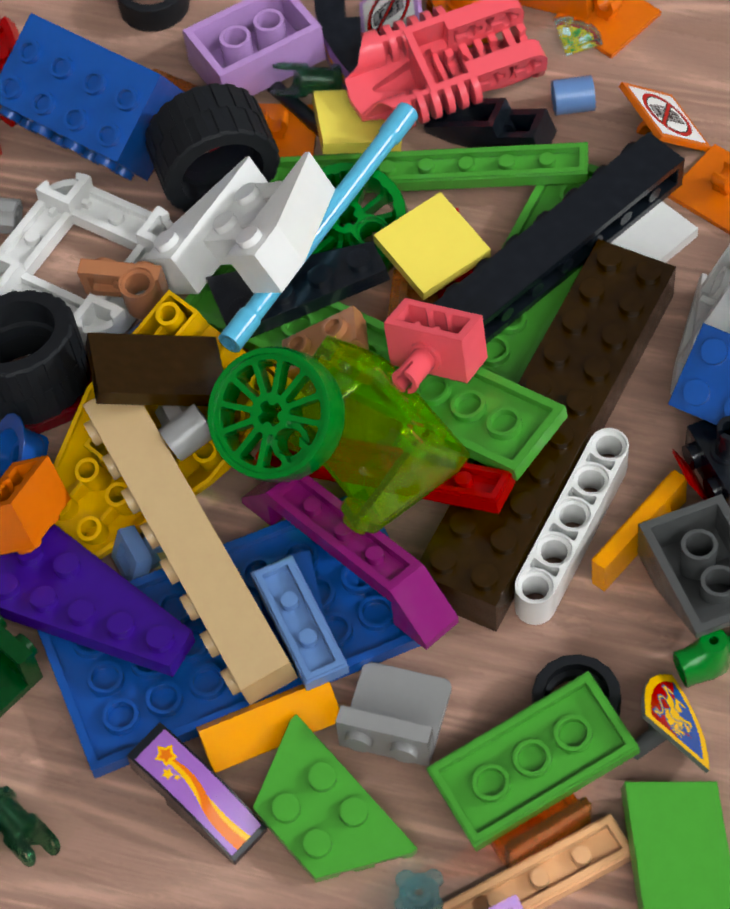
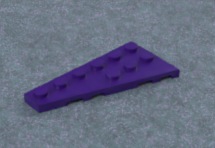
M55 524L49 528L41 539V545L27 554L14 552L0 555V615L2 618L171 677L175 675L196 642L192 630Z

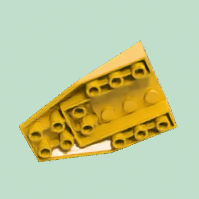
M171 290L165 293L132 333L216 337L223 370L236 358L247 353L243 349L238 353L226 349L218 339L221 333L212 327L198 310ZM274 366L266 368L271 386L276 369ZM254 374L248 384L260 394ZM287 377V382H286V387H285V389H286V388L290 385V383L293 381V380H291L289 377ZM91 382L85 390L53 464L71 498L60 513V518L55 525L101 560L112 552L118 529L135 525L140 534L142 532L140 526L147 521L141 511L133 515L120 492L128 487L123 477L116 480L113 479L102 459L103 456L109 453L104 443L95 446L83 425L91 420L83 407V404L95 398L93 383ZM241 391L237 403L252 406L253 402ZM300 391L294 399L298 400L305 396ZM144 405L156 428H161V423L155 414L158 405ZM197 406L208 420V406ZM281 407L275 408L277 414L282 410ZM235 411V423L250 417L248 412ZM277 416L273 419L274 423H279ZM254 427L239 432L240 443L245 440ZM212 440L183 461H180L167 445L195 496L210 487L231 468L221 457Z

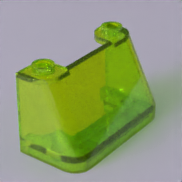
M327 335L312 357L330 371L340 387L345 405V424L339 445L323 466L348 496L340 505V509L344 514L342 518L344 523L350 529L362 535L366 532L377 533L459 472L470 458V453L417 391L413 394H408L407 389L403 393L392 382V374L396 368L389 361L372 351ZM311 380L294 398L295 400L316 392V388ZM320 402L302 408L303 417L320 419ZM281 407L275 408L277 414L282 410ZM277 416L273 419L274 423H279ZM308 425L317 433V426ZM298 431L293 432L287 442L288 448L299 452L301 449L299 437L302 436Z

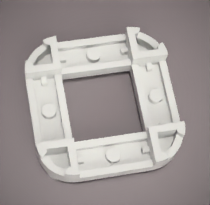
M76 172V179L61 180L51 185L45 180L35 189L38 197L36 203L0 246V296L13 291L36 290V292H47L53 294L54 297L61 298L73 312L84 346H86L87 333L124 334L137 318L129 314L122 297L96 296L89 293L86 299L42 280L34 276V274L73 224L133 250L124 262L136 263L138 261H145L144 258L154 247L155 239L173 225L169 213L158 205L151 212L94 187L91 176ZM146 290L140 291V292L136 293L135 295L142 294V293H144Z

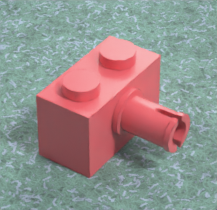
M404 298L384 321L390 365L399 367L392 374V382L403 393L406 389L408 394L415 393L428 374L468 383L488 358L483 315Z

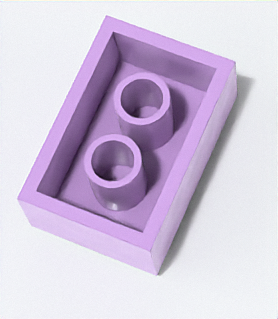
M243 0L183 30L189 63L207 85L213 83L232 84L238 88L246 89L253 96L270 88L275 82H282L326 60L322 26L299 0Z

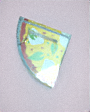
M570 16L554 18L555 27L566 56L603 44L602 37L594 25L574 20Z

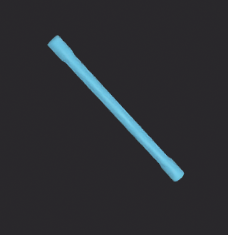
M401 102L396 106L380 127L377 136L336 187L305 262L392 148L400 143L416 122L418 113L411 105ZM254 293L247 304L238 310L218 336L220 343L231 352H240L259 327L261 319L281 293Z

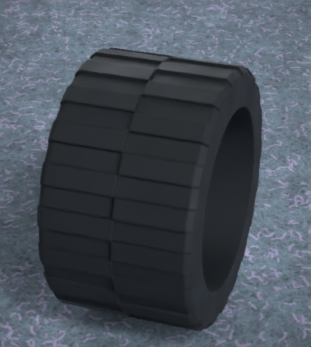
M213 83L206 86L193 87L191 90L179 93L159 108L160 110L157 114H154L150 120L149 127L146 129V148L164 194L175 208L182 209L183 212H187L245 157L250 156L268 182L275 178L278 171L277 167L280 165L278 147L256 98L250 95L246 89L238 88L232 84Z
M36 290L8 292L0 296V422L7 414L16 413L21 417L24 426L38 424L61 414L63 410L71 407L76 402V399L84 393L87 388L86 384L90 381L91 376L88 356L73 312L69 306H66L64 300L54 297L53 294L36 292ZM25 355H29V356H27V357H25V358H22V359H20V360L11 362L12 360L17 359V358H19V357H22V356H25Z

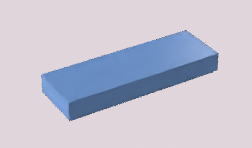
M293 555L251 572L252 581L306 691L348 674V664Z

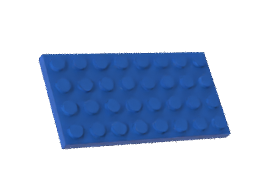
M367 491L353 498L349 495L339 498V500L389 537ZM283 520L223 544L298 676L296 680L259 701L303 684L251 578V572L267 566L265 559L310 550L326 623L349 667L348 674L330 681V683L361 671L365 664L370 662L380 663L421 646L394 625L392 604L388 599L288 520ZM163 568L129 582L193 632L196 642L173 677L37 630L95 779L130 765L127 755L159 722L184 743L199 737L196 727L249 706L242 692L234 696L232 695L220 671L227 668L221 654L214 658L211 657L199 635L207 630L201 618L194 621L190 619L179 597L186 594L184 587L180 581L172 585Z

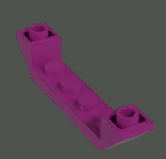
M306 476L284 483L263 481L241 498L242 504L270 526L284 517L388 599L392 604L394 625L427 650L459 623L457 614L423 563L311 477Z

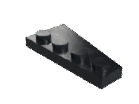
M373 241L310 255L261 319L259 327L250 338L389 281L387 268ZM237 271L206 278L226 326L238 310L244 307L254 295Z

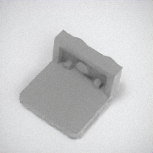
M375 662L363 665L350 707L341 705L337 715L336 728L339 745L358 752H369L394 758L404 763L430 766L452 692L450 681L445 678Z

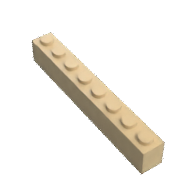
M95 398L83 404L91 419L83 424L95 446L104 443L109 453L103 456L102 459L113 479L116 480L123 477L128 487L120 492L133 515L139 511L143 513L147 522L141 525L140 528L151 548L155 549L161 546L166 558L159 561L169 581L172 585L180 581L184 587L186 594L179 597L190 619L194 621L201 618L207 630L199 635L211 657L214 658L221 654L227 668L220 671L232 695L234 696L242 692L249 705H252L296 680L298 676L144 405L96 404Z

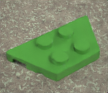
M297 714L293 716L254 803V813L316 883L339 877L344 872H358L373 868L378 863L403 857V859L413 857L417 853V847Z

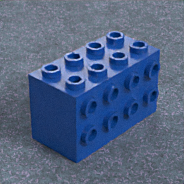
M30 13L0 73V114L14 121L17 125L35 134L38 133L49 141L67 150L70 149L97 165H103L129 181L132 180L134 175L148 181L154 166L145 144L147 140L145 137L146 129L149 127L150 120L154 114H157L160 110L159 108L172 100L174 96L181 92L184 93V91L161 74Z

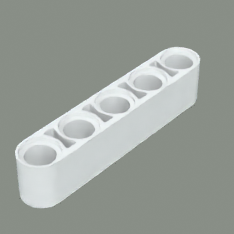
M602 428L592 435L516 578L515 611L520 620L527 624H543L554 615L626 475L629 442L625 434L618 429ZM611 454V455H614L615 457L607 458V457H603V456H601V455ZM585 488H594V489H596V490H598V491H596V492H586V491H584L583 489H585ZM574 522L580 526L572 528L564 524ZM555 557L563 561L559 563H549L546 561V559ZM532 593H538L543 595L544 597L538 600H533L527 598L526 596Z

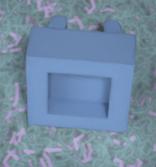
M135 525L118 529L111 557L121 576L127 581H131L149 574L150 569L160 566L159 561L161 560L157 553L164 551L161 546L152 549L146 537L142 539Z

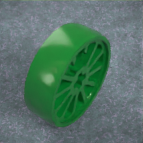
M336 163L321 169L336 189L355 163ZM376 169L323 238L324 241L317 246L312 254L330 251L335 246L336 249L366 243L364 240L371 236L372 232L382 230L408 213L405 200L395 183L384 173ZM367 191L375 193L377 196L362 208L361 204ZM385 204H388L392 209L389 213L373 215ZM374 244L389 272L394 265Z
M263 347L249 351L236 358L218 377L209 399L208 427L217 451L236 471L259 481L284 483L312 474L322 467L333 455L344 430L345 405L342 392L333 375L314 357L286 347ZM277 363L271 386L266 368L272 367L273 364ZM297 366L300 369L299 374L285 389L289 367ZM254 374L260 394L248 384ZM311 380L316 388V392L295 400L294 398L307 382ZM241 391L253 402L252 406L237 403ZM320 402L321 413L319 420L303 417L302 408ZM281 407L282 410L277 414L275 408ZM236 410L250 413L248 419L235 423ZM276 416L279 420V423L273 422V419L276 418ZM308 425L317 426V433ZM254 427L245 440L240 443L239 432ZM298 431L302 436L299 437L301 449L297 454L292 455L288 449L287 442L289 436L293 432ZM261 440L258 460L256 462L250 452ZM273 452L281 460L282 464L280 467L270 465Z

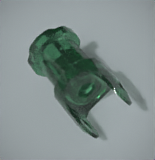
M302 62L272 64V67L275 69L294 70L293 82L288 89L270 90V93L275 96L306 98L308 94H313V91L341 90L342 74L339 64L332 63L330 67H309L307 63Z
M9 786L1 787L0 832L4 836V844L27 867L34 866L36 862V855L31 845H41L50 855H57L60 852V843L55 834L36 813H28L16 800L17 794Z

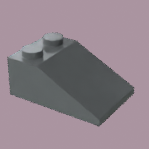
M720 494L639 523L637 553L656 589L694 637L699 638L730 626V507L723 495Z

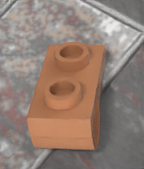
M100 257L96 260L80 259L77 274L85 293L122 297L129 314L134 318L144 319L169 290L166 277L160 265L147 261H138L136 263L116 262L105 257ZM146 290V291H145L144 293H142V294L135 295L136 293H138V292H140V291Z
M354 305L282 340V347L304 352L317 359L325 367L332 364L337 369L353 371L364 367L370 360L366 320ZM290 366L288 377L294 380L299 374L300 369L297 366Z

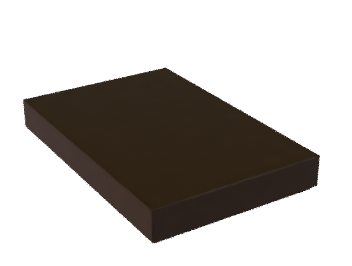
M87 333L85 345L96 404L191 406L196 404V406H208L214 384L223 371L216 337Z

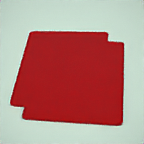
M672 449L688 484L703 500L708 499L695 471Z

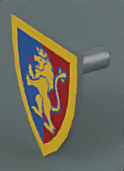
M658 674L647 680L642 688L641 713L642 718L648 722V730L634 739L640 747V753L633 758L639 760L668 740L705 773L710 771L706 742L700 724L674 676Z

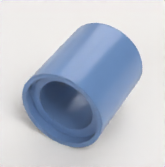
M591 75L551 80V97L555 116L595 111V89Z

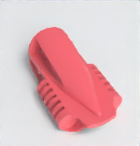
M480 0L446 12L440 5L433 8V17L428 10L420 12V22L415 15L408 16L406 18L407 27L402 19L393 22L394 31H392L389 24L380 26L381 36H379L375 29L361 33L362 41L358 64L344 79L349 102L362 121L380 119L386 121L396 106L404 102L411 105L417 111L418 121L420 124H424L430 120L429 112L434 119L443 117V109L448 115L455 113L456 103L461 110L469 108L470 100L474 105L483 103V92L504 88L530 77L537 78L543 76L547 69L548 60L539 41L536 39L528 40L526 36V27L523 23L524 11L519 0ZM502 31L503 39L498 40L495 34ZM487 38L488 43L483 44L481 40Z

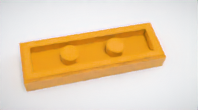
M676 470L671 471L591 559L592 584L605 592L638 555L639 523L678 510L686 502L687 480L684 475Z
M330 681L309 691H306L304 685L301 684L200 725L196 729L213 772L217 773L278 748L291 718L296 714L314 733L336 724L340 708Z

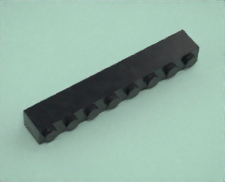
M649 132L638 141L630 142L624 147L618 157L608 165L603 164L598 167L592 177L579 188L574 187L568 191L563 200L554 208L539 214L534 223L520 235L515 234L510 237L504 247L490 259H483L477 264L474 271L461 282L451 284L443 296L433 304L483 315L487 344L583 266L598 239L611 243L678 189L683 181L685 159Z

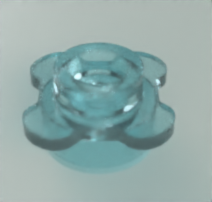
M429 869L426 873H412L410 870H403L397 874L395 882L399 887V898L395 901L396 909L443 908V900L439 894V887L444 882L441 872L436 869ZM422 889L424 892L422 895H416L415 891Z

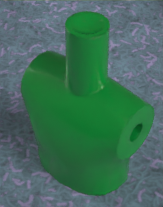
M720 629L697 638L683 649L672 652L676 670L686 688L714 680L728 671L730 666V635L727 636Z

